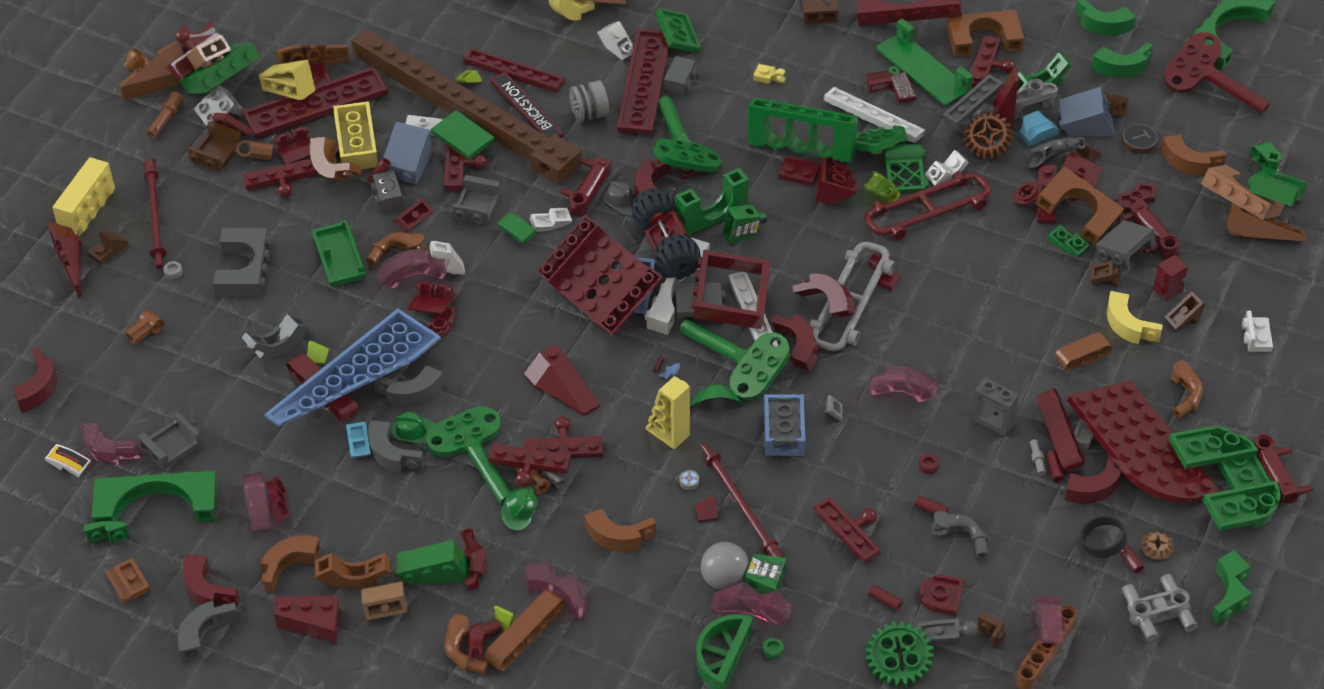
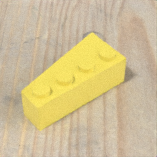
M674 376L659 389L654 402L655 406L651 411L652 415L648 419L649 424L646 425L645 429L671 448L676 449L690 436V386L685 381Z

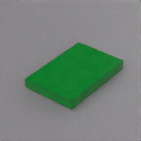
M657 8L655 14L670 48L699 53L701 46L686 13Z
M458 111L453 112L431 128V134L468 160L494 142V137Z

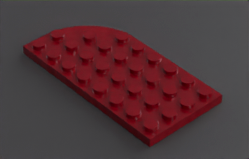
M1131 380L1069 395L1067 402L1124 475L1143 491L1157 498L1176 503H1195L1203 501L1202 499L1206 494L1220 492L1200 466L1184 468L1168 439L1169 435L1173 432Z

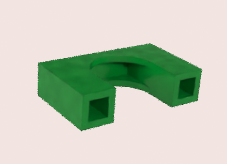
M233 43L229 46L231 50L224 55L225 58L207 68L193 70L180 79L187 94L206 93L259 59L260 56L253 43Z
M1266 167L1253 176L1251 175L1247 186L1250 187L1248 192L1293 206L1296 200L1300 201L1303 198L1308 181Z
M740 168L723 174L722 194L713 204L705 208H701V199L692 188L675 195L676 212L688 235L725 220L727 207L748 205L749 179Z

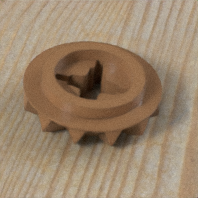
M1149 531L1146 536H1143L1141 541L1143 553L1156 560L1168 558L1174 549L1172 538H1168L1166 533L1160 534L1159 531L1156 533ZM1156 541L1160 544L1159 550H1157Z

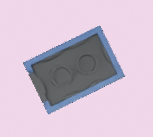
M804 394L764 395L765 456H805Z

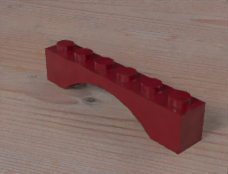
M857 0L856 14L859 26L896 23L901 19L907 22L962 16V0H923L910 4H894L880 0Z

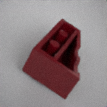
M338 596L275 597L274 618L277 628L298 634L313 635L315 639L323 638L330 640L333 644H337L340 621Z

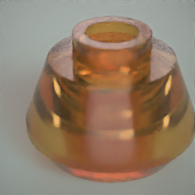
M134 48L129 49L124 64L130 71H138L146 66L144 63L147 60L139 50Z

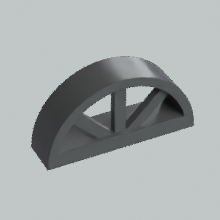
M989 74L943 114L944 122L959 133L964 134V131L967 130L966 124H971V118L976 120L977 114L983 117V112L989 115L990 107L1001 90L1003 82Z

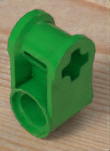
M1270 141L1251 147V156L1262 169L1267 167L1276 171L1280 170L1279 162L1282 160V155Z

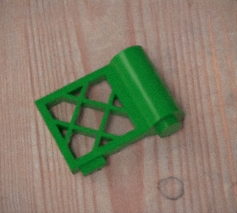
M921 144L895 145L894 147L884 149L889 193L919 192L929 188L928 177H924L922 158H925V148H921ZM911 165H918L919 167L915 173L908 168ZM890 166H898L901 170L896 174L890 169ZM904 171L911 175L907 181L900 176ZM915 178L921 183V186H913L910 182ZM897 179L898 181L903 183V185H901L900 187H893L892 183Z

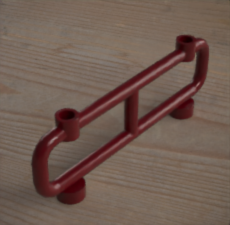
M957 171L953 174L951 180L886 204L876 201L872 205L873 209L866 212L864 220L875 234L883 236L890 234L895 241H899L907 234L905 228L969 204L976 211L982 210L987 205L985 198L990 195L991 187L985 178L978 173L963 175L961 171ZM969 180H976L984 189L980 193L937 209L927 197L956 185L963 186ZM918 199L929 210V212L886 228H879L872 220V217L875 215L883 216L888 210Z

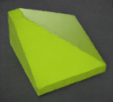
M466 70L455 81L469 83L481 82L482 79L478 71Z
M309 341L307 356L315 364L325 365L329 348Z
M495 606V619L499 621L504 632L514 622V614L499 606Z

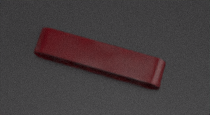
M304 353L299 354L286 363L290 374L301 384L321 370ZM348 394L324 405L341 422L359 412L357 403Z
M1052 388L1036 396L1064 470L1069 473L1085 465V459L1057 390Z

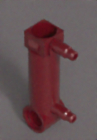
M598 156L595 161L584 158L580 160L581 164L591 169L576 192L569 189H561L560 191L561 194L569 197L570 213L573 216L582 217L587 214L589 204L605 179L612 172L610 160Z
M1144 200L1129 206V213L1118 219L1119 224L1123 220L1129 221L1132 219L1138 225L1154 230L1156 245L1153 248H1144V254L1159 249L1161 257L1165 260L1174 255L1179 256L1178 237L1169 233L1151 212Z
M1268 434L1257 435L1254 441V445L1258 449L1256 456L1271 482L1277 481L1280 505L1297 502L1299 495L1313 491L1311 485L1297 487L1279 457L1291 453L1292 448L1283 447L1275 449V441L1272 436Z

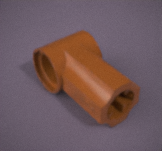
M243 140L237 144L236 149L237 153L243 157L271 160L274 145ZM243 143H246L250 146V151L248 153H243L241 151V145Z
M146 310L141 314L139 321L124 332L125 337L131 344L135 345L150 333H159L164 327V320L151 310Z

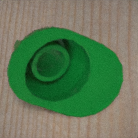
M405 412L396 417V422L392 426V435L399 441L426 444L427 432L435 423L429 419L420 418L415 412Z
M515 488L509 492L501 509V519L509 529L520 531L525 529L530 523L538 503L537 497L533 493V488Z

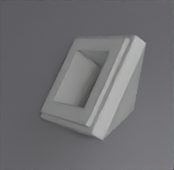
M830 395L827 398L825 414L841 421L843 418L842 404Z

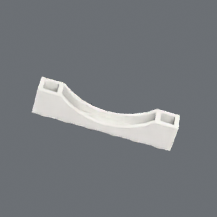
M692 238L699 246L701 257L703 250L710 251V243ZM666 277L665 283H661L658 296L653 298L652 307L645 314L647 329L666 335L669 334L675 323V308L672 303V297L676 290V284H680L684 279L676 280V277Z

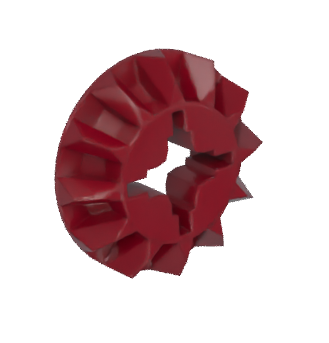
M1034 181L1026 182L1017 188L1014 193V200L1019 206L1033 205V202L1037 201L1042 187Z

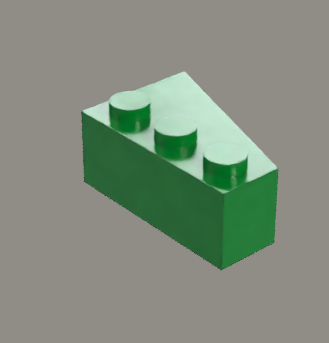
M451 540L397 553L396 574L404 585L465 582V578L469 577V561L456 542Z

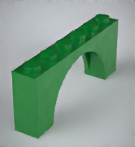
M1222 0L1220 6L1213 10L1211 16L1204 20L1202 26L1198 27L1194 34L1208 32L1218 38L1215 30L1221 24L1234 19H1252L1265 23L1273 14L1276 1ZM1219 39L1221 55L1214 64V67L1222 72L1231 61L1233 49L1226 46ZM1206 40L1204 41V44L1207 46H1211L1213 44V41Z
M215 471L164 473L114 478L104 477L94 480L93 523L117 521L121 512L131 502L142 496L154 493L173 494L186 500L193 508L196 523L217 521L218 481Z

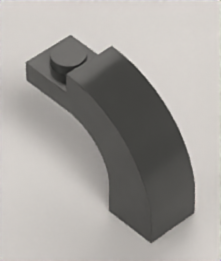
M287 314L281 324L272 332L266 335L245 332L242 339L247 343V348L254 351L261 359H271L295 347L303 339L310 327L300 317Z
M426 365L421 373L412 380L399 382L382 376L374 380L373 384L374 391L380 395H386L388 404L413 406L435 396L444 385L442 371Z
M371 420L368 430L370 448L374 459L379 465L389 471L402 474L403 468L423 470V451L399 449L390 443L392 436L390 422Z
M213 601L197 607L187 615L178 632V646L183 663L203 658L201 641L210 629L239 621L235 603L223 604L214 608Z

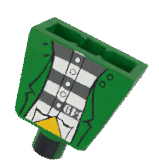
M753 205L727 207L722 234L730 245L757 235L759 224L767 222V216L764 212L758 213Z
M759 554L753 555L745 575V588L775 601L786 571V558Z

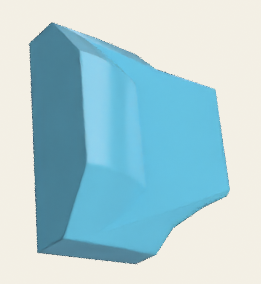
M1039 111L1022 117V128L1019 131V136L1028 146L1059 134V128Z

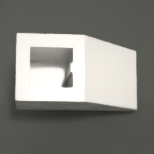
M620 21L609 24L597 32L604 46L623 60L632 54L634 46Z

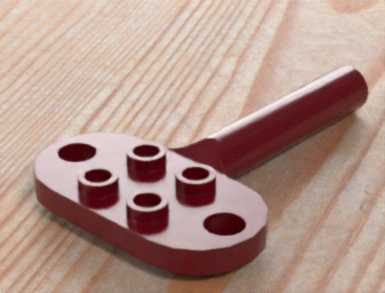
M1200 32L1190 37L1165 69V82L1173 91L1185 93L1193 90L1202 80H1208L1262 115L1270 106L1269 101L1214 67V64L1221 55V43L1211 33ZM1212 40L1213 44L1207 46L1204 44V41ZM1174 79H1180L1182 83L1179 85H1175L1172 83V81Z

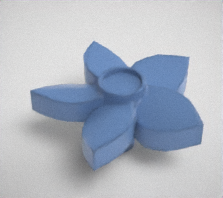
M677 363L671 367L667 366L665 368L666 372L659 374V376L668 379L670 376L673 378L678 373L680 364Z

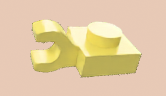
M759 64L753 75V80L768 84L771 81L784 83L786 79L784 77L785 70H776L775 67Z

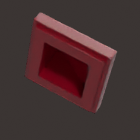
M715 496L695 504L698 522L718 520Z

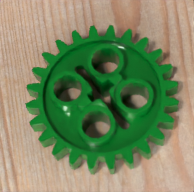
M893 621L890 628L887 624H884L883 631L877 628L878 635L871 634L872 641H867L869 648L865 649V654L868 655L866 663H870L868 665L869 670H874L873 677L880 675L879 682H883L886 679L887 686L895 682L896 688L899 687L900 683H903L906 688L909 681L915 685V678L922 681V673L928 675L927 668H932L931 660H934V654H932L933 646H929L931 644L930 638L925 639L926 632L919 634V626L912 629V623H909L905 627L903 621H901L900 626H896V623ZM895 638L899 639L904 671L900 669ZM912 641L913 644L904 645L903 642ZM885 644L892 645L889 649H885L882 646ZM915 660L917 663L910 665L907 661ZM889 663H893L896 666L894 668H888L886 665Z

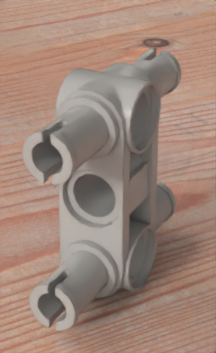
M1166 574L1160 578V582L1166 591L1163 593L1139 598L1133 584H1128L1122 588V593L1128 602L1129 619L1132 624L1141 628L1147 642L1155 641L1159 636L1153 625L1154 623L1178 617L1186 632L1197 628L1198 624L1191 614L1189 594L1177 587L1171 574Z

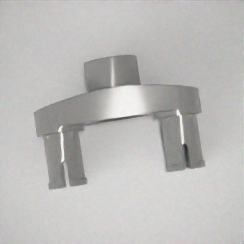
M1039 79L1030 80L1028 87L1017 92L1014 119H1018V116L1019 118L1022 117L1024 106L1043 101L1044 108H1053L1054 99L1057 96V86L1052 83H1043Z

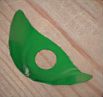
M714 384L701 390L694 397L690 406L706 399L720 397L734 399L741 403L742 401L728 387L722 384Z

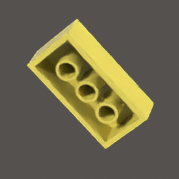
M369 101L333 106L341 163H352L362 167L361 169L375 168L378 165Z
M91 157L88 158L52 207L57 224L72 228L75 235L79 234V236L87 229L88 224L95 218L98 210L104 206L106 199L114 192L115 185L109 163Z

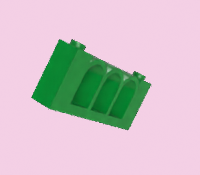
M754 98L748 105V144L756 147H765L767 144L774 149L783 148L787 144L794 152L805 153L811 149L817 156L830 157L833 155L834 160H839L843 163L851 162L856 155L857 116L759 98ZM771 116L786 119L785 137H778L772 132ZM795 121L810 123L809 142H804L797 138L794 131ZM819 125L834 127L833 146L824 145L820 141L818 136Z

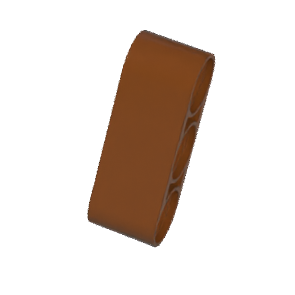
M1097 332L1059 348L1055 353V358L1065 371H1072L1107 356L1112 351V346L1102 333Z

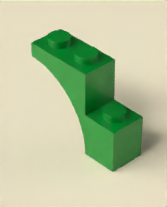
M1235 550L1218 559L1215 570L1225 587V597L1214 607L1211 618L1216 624L1223 620L1228 621L1236 612L1244 611L1250 604L1249 601L1252 593L1243 585L1249 578L1250 566Z

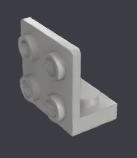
M220 85L215 86L194 108L206 125L209 121H214L212 117L215 112L237 114L242 118V111H244L234 96Z

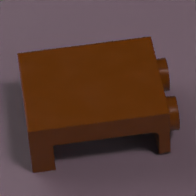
M209 121L206 125L208 130L206 136L196 148H188L189 159L195 164L221 172L237 152V144L243 141L242 135L239 130Z

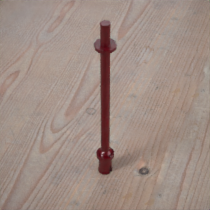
M149 158L144 161V178L148 180L154 248L150 250V256L155 259L156 269H162V258L166 256L167 252L165 248L161 247L155 183L159 175L156 170V160L151 158L150 164Z
M706 442L701 444L700 448L707 457L705 460L706 466L714 467L762 540L763 551L768 553L769 556L785 558L777 546V541L769 538L720 464V453H713Z

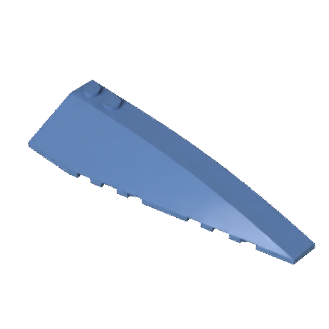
M396 309L265 413L264 417L280 427L415 361L441 340V336L400 309Z

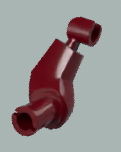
M467 528L462 530L460 534L465 544L464 554L470 562L469 573L472 577L465 578V584L469 585L468 589L470 590L480 586L479 578H482L484 575L487 557L482 545L477 543L473 529Z
M495 619L484 625L475 624L471 627L468 638L470 661H473V658L483 659L485 638L502 631L498 620Z

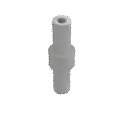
M1036 439L1031 440L1032 461L1036 464L1038 475H1045L1043 452L1040 451L1038 441Z

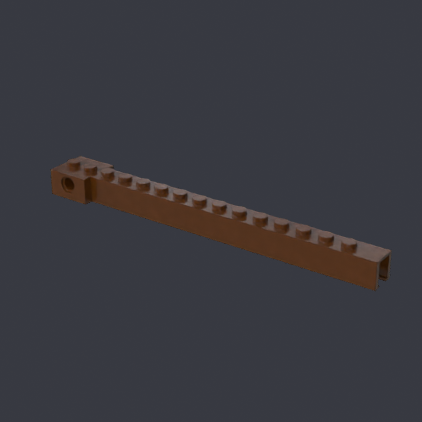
M367 29L351 40L355 57L375 67V69L450 114L458 111L491 134L495 141L530 161L532 170L558 186L582 166L580 163L582 150L555 134L550 138Z

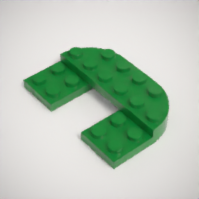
M1218 426L1170 434L1168 439L1185 469L1217 463L1231 490L1206 494L1202 499L1219 531L1252 525L1255 529L1265 525L1272 519L1280 501V489L1277 481L1271 482L1256 456L1258 452L1257 447L1242 434L1238 436L1235 433L1229 432V428Z

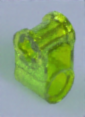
M873 171V176L869 182L863 185L869 192L887 202L897 200L900 196L896 186L876 171ZM893 189L890 194H886L888 190Z

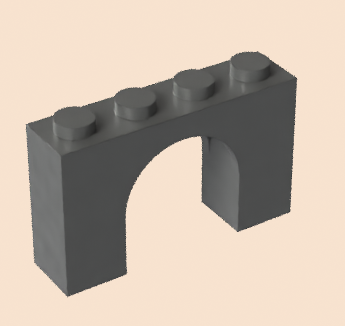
M222 228L220 238L222 254H244L254 258L250 265L239 270H215L213 285L216 296H261L262 289H265V278L263 277L267 275L266 261H269V250L267 249L271 247V236H268L267 229Z

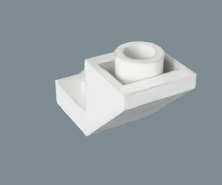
M954 150L944 163L935 161L924 175L934 185H938L951 180L955 172H962L969 162L958 151Z
M431 241L429 246L431 257L445 259L446 272L454 275H464L463 261L449 243Z

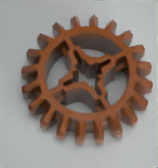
M992 111L989 113V116H986V112H983V117L977 114L976 120L971 118V124H966L967 130L964 131L966 136L964 142L967 143L966 148H971L970 153H976L977 158L983 155L984 160L987 159V156H990L993 160L995 154L997 157H1000V151L1006 153V148L1011 146L1010 141H1012L1013 137L1011 136L1012 129H1009L1010 123H1005V117L1000 119L999 113L993 117ZM989 124L997 126L1000 130L991 128ZM980 126H984L982 131L977 132V134H974ZM986 130H988V134H990V142L988 138H986ZM1000 137H1003L997 145L993 146V142L995 140H999ZM976 142L984 143L987 147L980 146Z

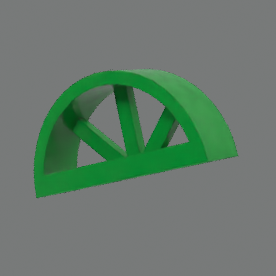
M740 614L724 616L711 622L701 632L696 645V665L700 677L711 689H726L753 630L752 616ZM738 630L733 641L728 631ZM722 634L729 651L709 645L708 643L716 636ZM703 651L725 659L707 666L702 654ZM720 669L718 675L713 673V671Z

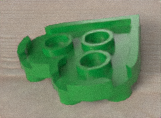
M893 125V129L883 130V127L877 129H867L868 132L858 133L857 130L856 149H859V151H869L872 154H879L886 148L894 147L898 142L907 141L905 127Z

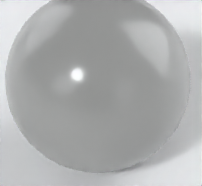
M719 542L710 546L703 554L700 565L701 574L706 583L711 587L722 591L733 590L744 583L749 567V559L740 546L731 542Z

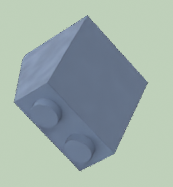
M1101 87L1060 99L1058 112L1061 120H1059L1061 130H1065L1067 136H1115L1113 118L1110 113L1111 108Z
M396 122L383 157L391 162V166L386 172L394 170L397 180L417 184L433 155L430 130Z

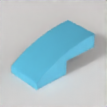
M366 422L347 424L351 458L370 456Z

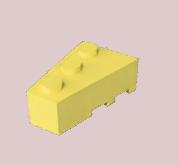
M308 60L273 65L259 75L263 91L301 101L315 91Z

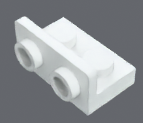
M1247 311L1246 317L1242 318V329L1246 331L1244 333V343L1248 345V351L1272 352L1273 344L1269 319L1252 317L1251 311Z

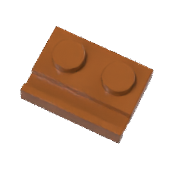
M133 558L114 566V569L110 571L105 570L108 579L123 604L129 599L133 600L151 591L150 586Z

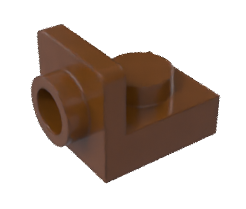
M1104 93L1108 104L1111 106L1110 113L1125 115L1129 98Z
M1113 261L1091 266V281L1093 285L1112 280L1114 286H1119L1121 273L1120 269L1115 267Z
M982 611L977 623L979 630L984 634L992 635L990 646L995 647L997 642H1002L1006 633L1004 631L1005 622Z

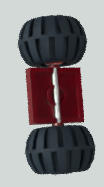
M650 188V190L646 189L643 193H639L632 204V218L638 227L645 231L655 252L654 259L658 271L665 277H676V280L691 276V273L693 274L697 270L698 257H701L698 244L689 237L676 212L674 197L661 188Z

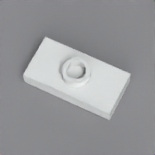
M408 115L405 124L429 129L430 135H433L431 134V128L443 119Z

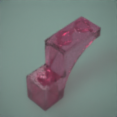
M550 561L525 564L528 592L550 590L565 600V603L573 612L575 621L583 620V611H587L585 598L581 599L580 594H584L582 581L578 582L577 574L556 577L555 568L551 569Z
M743 582L716 592L713 597L711 610L716 614L721 612L751 614L774 626L788 621L792 603L776 590L760 595Z

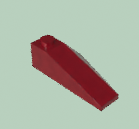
M1017 68L1012 69L990 107L993 117L999 113L1000 119L1006 118L1005 123H1010L1009 129H1013L1019 84ZM989 124L991 128L1000 130L997 126Z
M833 155L821 158L815 200L822 204L833 205L856 194L857 181L852 179L851 170L846 168L847 163L834 160Z

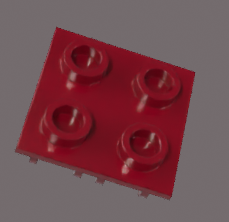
M301 126L295 129V132L291 130V134L287 131L286 134L277 135L273 139L272 143L285 164L294 163L310 156L311 138L308 135L309 130L307 126Z
M424 281L418 282L416 289L419 290V293L407 309L442 315L457 292H453L454 289L450 285L439 283L435 285V283L430 284V282Z

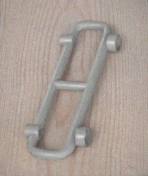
M861 242L853 251L847 250L845 255L847 263L838 279V282L843 285L854 264L858 262L862 250L869 249L882 254V258L863 295L850 292L853 301L859 303L855 309V315H852L838 343L832 344L818 339V335L822 332L824 323L830 313L829 300H827L818 320H811L810 327L819 348L828 351H839L846 344L857 345L860 332L854 330L882 272L891 276L895 268V261L889 260L890 254L885 247L872 242Z

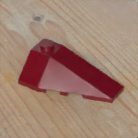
M49 222L47 225L54 249L79 298L82 296L81 250L79 246L82 245L80 236L79 234L75 235L70 227Z
M556 344L539 352L524 373L527 380L537 390L549 393L551 398L563 401L567 407L583 416L600 407V404L574 366Z

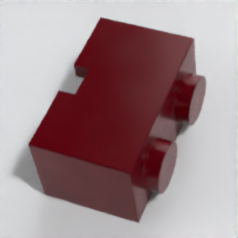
M1176 255L1158 264L1153 290L1165 301L1183 292L1185 281L1183 278L1186 277L1188 266Z

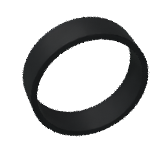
M1099 516L1089 520L1082 527L1080 539L1087 554L1096 558H1108L1116 555L1125 547L1127 535L1124 525L1119 519L1112 516ZM1111 525L1122 530L1121 538L1110 547L1098 549L1092 548L1085 543L1088 533L1099 526Z

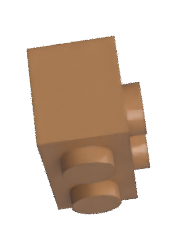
M220 35L196 46L187 54V57L195 70L201 67L204 69L211 66L212 62L215 61L217 63L225 58L224 55L231 49L223 35Z
M402 582L361 589L362 605L366 620L407 613L406 595Z

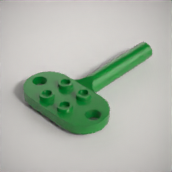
M669 96L660 98L658 104L673 140H658L653 148L655 156L667 165L680 169H691L697 172L717 171L721 164L720 156L707 146L691 142L686 135L672 99Z
M688 319L684 320L680 326V333L737 363V367L730 377V387L738 398L744 401L760 398L767 391L790 357V346L786 338L778 333H766L760 336L750 348L742 349ZM774 341H781L778 347H772ZM741 387H748V390L745 393L739 392Z
M479 406L433 425L426 435L428 449L439 457H450L462 452L468 453L500 505L503 506L510 489L494 464L489 463V456L482 447L483 443L493 439L500 432L501 420L499 414L494 409ZM489 418L495 419L493 422H486V421H485L486 419H489ZM434 441H441V442H442V443L439 444V445H433V444H432Z

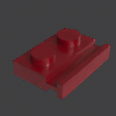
M785 156L778 173V179L813 187L818 170L820 169V163Z

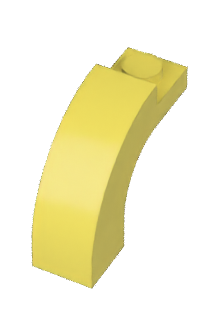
M548 0L554 11L570 20H581V14L594 10L595 3L592 1Z
M1110 291L1107 320L1114 332L1123 339L1135 344H1139L1140 339L1159 342L1163 325L1135 318L1128 310L1129 294Z

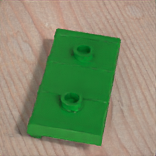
M347 220L311 230L330 287L366 278L365 268Z

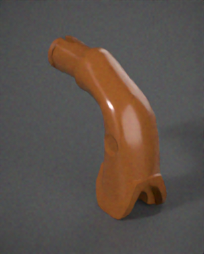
M390 233L372 246V251L367 257L366 262L370 266H376L381 256L385 255L386 251L390 248H400L407 250L413 256H422L427 249L423 243L425 237L419 233Z
M1179 360L1173 365L1174 372L1170 376L1174 383L1181 384L1191 394L1184 399L1183 403L1173 408L1172 413L1177 419H1180L1190 411L1194 412L1198 408L1204 392L1201 380L1193 372L1190 364L1184 360Z
M461 614L453 615L449 620L444 649L447 656L463 671L467 672L470 670L485 675L489 665L487 661L474 658L473 661H470V655L459 651L464 638H467L470 632L468 618Z

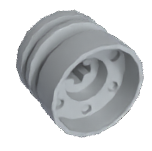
M600 80L588 83L587 91L583 85H578V89L576 86L570 87V105L578 123L584 122L585 119L590 121L592 112L596 119L609 116L608 98L603 83Z

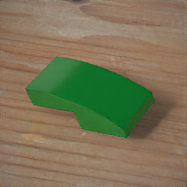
M511 212L497 223L501 230L510 233L514 240L522 244L528 242L537 233L527 222Z
M1061 225L1047 237L1055 246L1077 257L1090 246L1077 233L1074 235L1070 234Z
M102 521L83 525L88 543L100 541L107 537L109 542L113 543L130 537L126 522Z

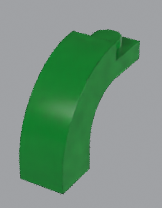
M1086 0L1076 1L1075 12L1081 17L1080 25L1093 33L1111 36L1121 35L1134 30L1136 16L1126 7L1114 12H1103L1095 9Z
M1147 42L1136 52L1127 55L1117 54L1106 47H1102L1093 55L1091 68L1103 75L1116 78H1128L1139 75L1146 70L1147 62L1153 56V45Z
M1058 53L1047 67L1039 73L1026 75L1019 72L1018 91L1028 87V82L1032 79H1039L1043 83H1052L1058 87L1064 81L1062 76L1072 64L1062 53Z

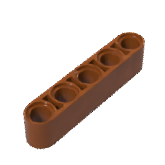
M548 589L543 591L486 650L483 658L484 661H487L497 670L504 671L562 611L565 600Z
M1063 605L1056 612L1018 669L1016 685L1019 689H1033L1075 627L1077 618L1075 607Z

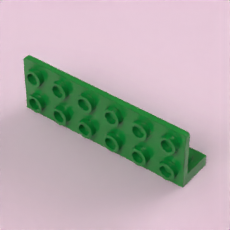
M904 19L897 22L896 35L876 46L878 52L896 67H899L902 72H906L907 76L944 106L951 104L972 90L973 75L963 67L957 68L954 75L913 41L914 28Z

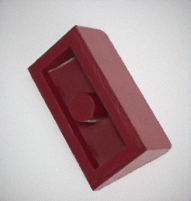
M421 198L397 216L393 222L405 232H409L434 211Z

